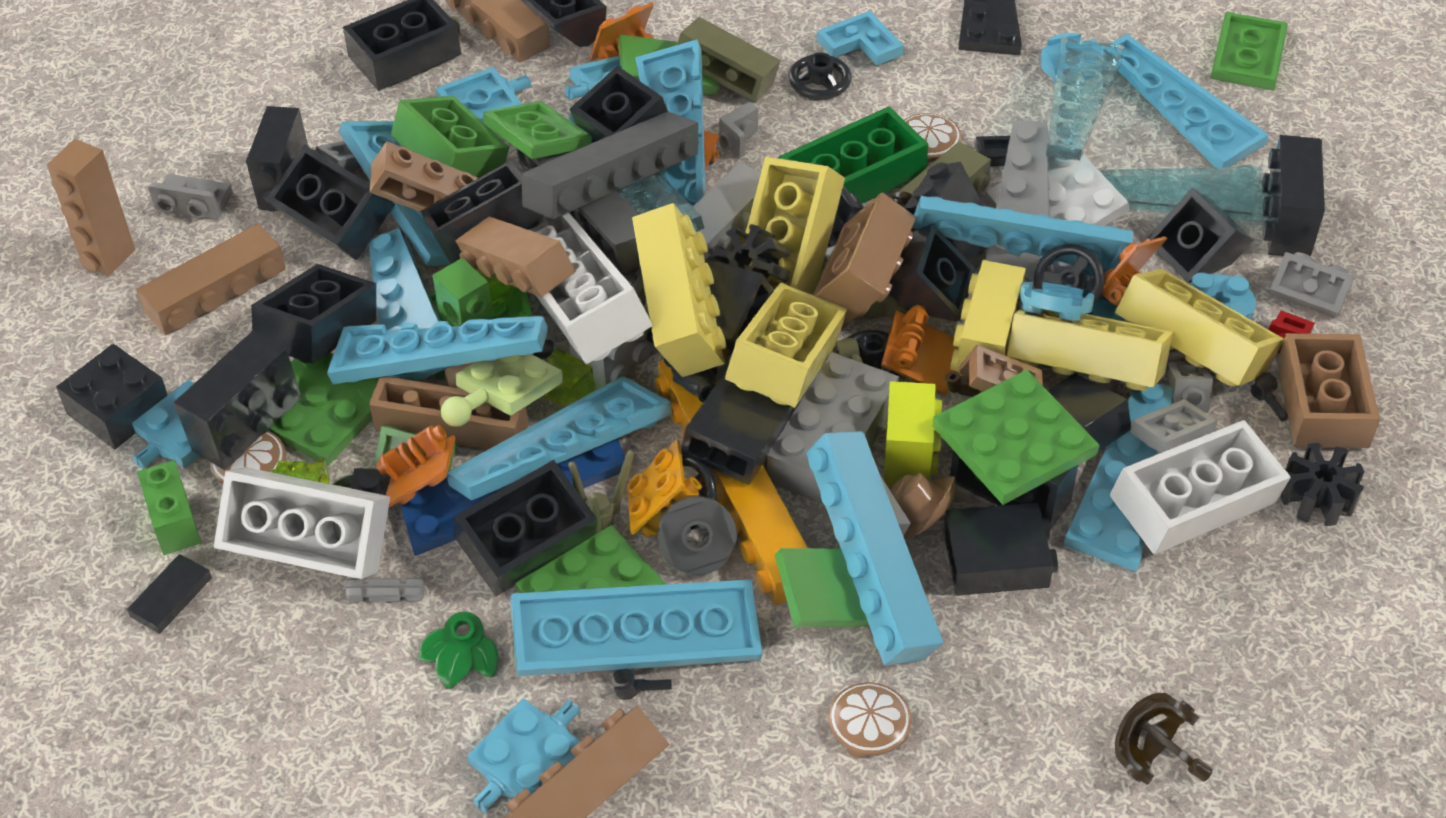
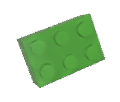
M442 96L399 100L391 136L402 147L460 171L470 173L477 178L505 164L510 147L456 97Z

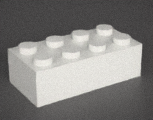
M1242 420L1123 468L1109 496L1155 555L1275 504L1291 477L1247 422Z
M248 467L227 470L224 476L214 548L364 579L378 573L390 496Z

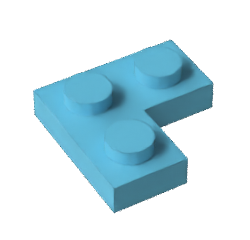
M871 11L817 31L816 41L830 56L838 57L860 48L876 66L903 56L904 45Z

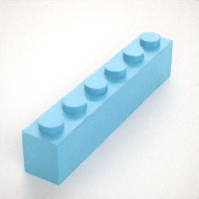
M864 432L824 433L806 454L809 466L818 484L822 502L826 506L833 525L835 537L840 544L847 563L848 573L852 577L858 593L861 608L866 615L873 634L874 644L879 651L884 666L922 661L942 646L944 642Z

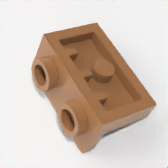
M979 345L973 348L959 366V373L969 377V386L982 392L1025 370H1028L1043 386L1042 370Z

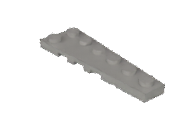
M1013 121L996 206L997 209H1011L1015 212L1033 215L1042 214L1050 217L1047 122ZM994 244L988 247L987 261L1026 268L1024 282H1033L1032 289H1034V272L1039 262V256L1025 252L1018 257L1007 254V250L1003 246ZM1051 265L1048 266L1046 271L1051 272Z

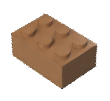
M884 193L879 194L844 224L813 296L848 309L843 325L849 323L856 316L859 318L863 317L874 302L880 303L887 297L892 288V284L889 281L903 261V258L900 257L901 252L913 237L911 228L916 216Z
M1286 333L1277 364L1294 447H1307L1308 444L1319 443L1321 445L1320 448H1335L1336 446L1341 448H1370L1380 417L1360 334Z

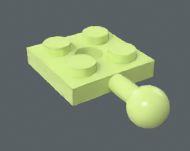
M532 354L504 357L494 361L474 362L456 373V386L470 394L464 398L453 396L445 400L441 406L442 419L450 426H462L469 421L472 410L485 402L512 416L562 383V370Z

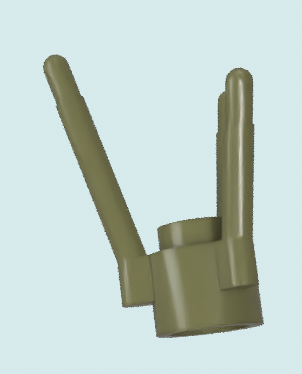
M632 450L626 453L612 499H609L604 494L595 492L591 493L587 498L575 462L568 464L574 488L597 518L595 534L610 525L613 526L614 514L621 511V498L634 457V451Z

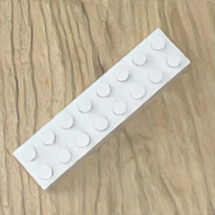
M569 212L555 219L545 216L539 220V223L534 228L530 229V231L559 240L576 270L575 273L543 297L537 295L536 297L585 364L605 358L612 349L624 342L638 339L645 330L653 326L634 288Z

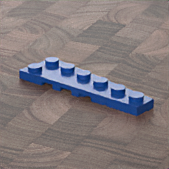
M617 438L560 462L557 465L573 485L568 464L575 462L583 488L619 475L625 456ZM446 477L433 487L426 485L418 490L410 501L400 505L414 556L455 541L456 539L453 536L454 516L504 487L470 500L450 487Z

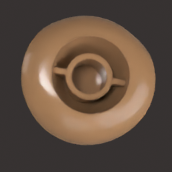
M918 472L917 475H905L893 485L890 491L911 523L903 536L904 538L913 537L924 532L946 513L956 493L955 476L929 480Z

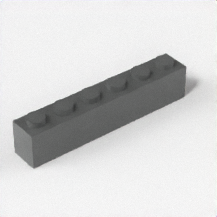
M667 111L521 173L523 207L555 219L698 154V122Z

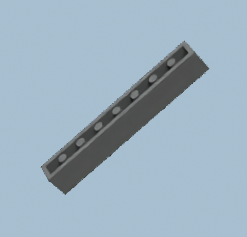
M516 148L519 163L526 171L573 152L531 159ZM615 191L569 212L622 275L637 271L640 266L632 217L642 213L636 212L631 207L627 198H622L618 191Z

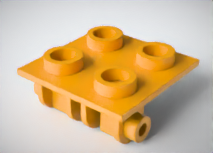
M678 439L667 449L660 450L652 464L642 473L634 475L627 486L630 534L632 535L640 531L645 537L656 536L661 515L671 504L687 496L699 495L698 491L701 489L699 481L694 477L689 479L684 477L681 446Z

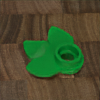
M464 611L452 615L446 621L444 628L430 632L424 638L419 649L418 659L422 662H436V671L439 679L445 688L452 689L468 675L471 669L485 677H494L498 666V651L495 643L484 635V626L480 618L471 612ZM462 625L470 626V631L465 636L456 634L457 629Z

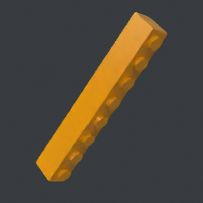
M664 360L658 361L659 377L655 378L656 390L659 396L667 398L671 402V420L674 425H681L683 429L682 438H684L686 426L703 403L696 396L673 381L671 368L664 363ZM762 465L751 484L747 485L710 468L716 482V501L728 510L735 522L737 534L741 540L740 549L742 556L747 564L753 563L757 571L755 572V577L761 593H768L775 606L787 602L775 554L781 548L808 547Z

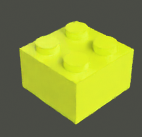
M890 381L883 478L887 487L892 488L900 478L907 474L917 475L920 472L929 480L930 476L938 475L939 453L933 452H940L941 436L933 428V418L942 413V400L935 399L936 384Z

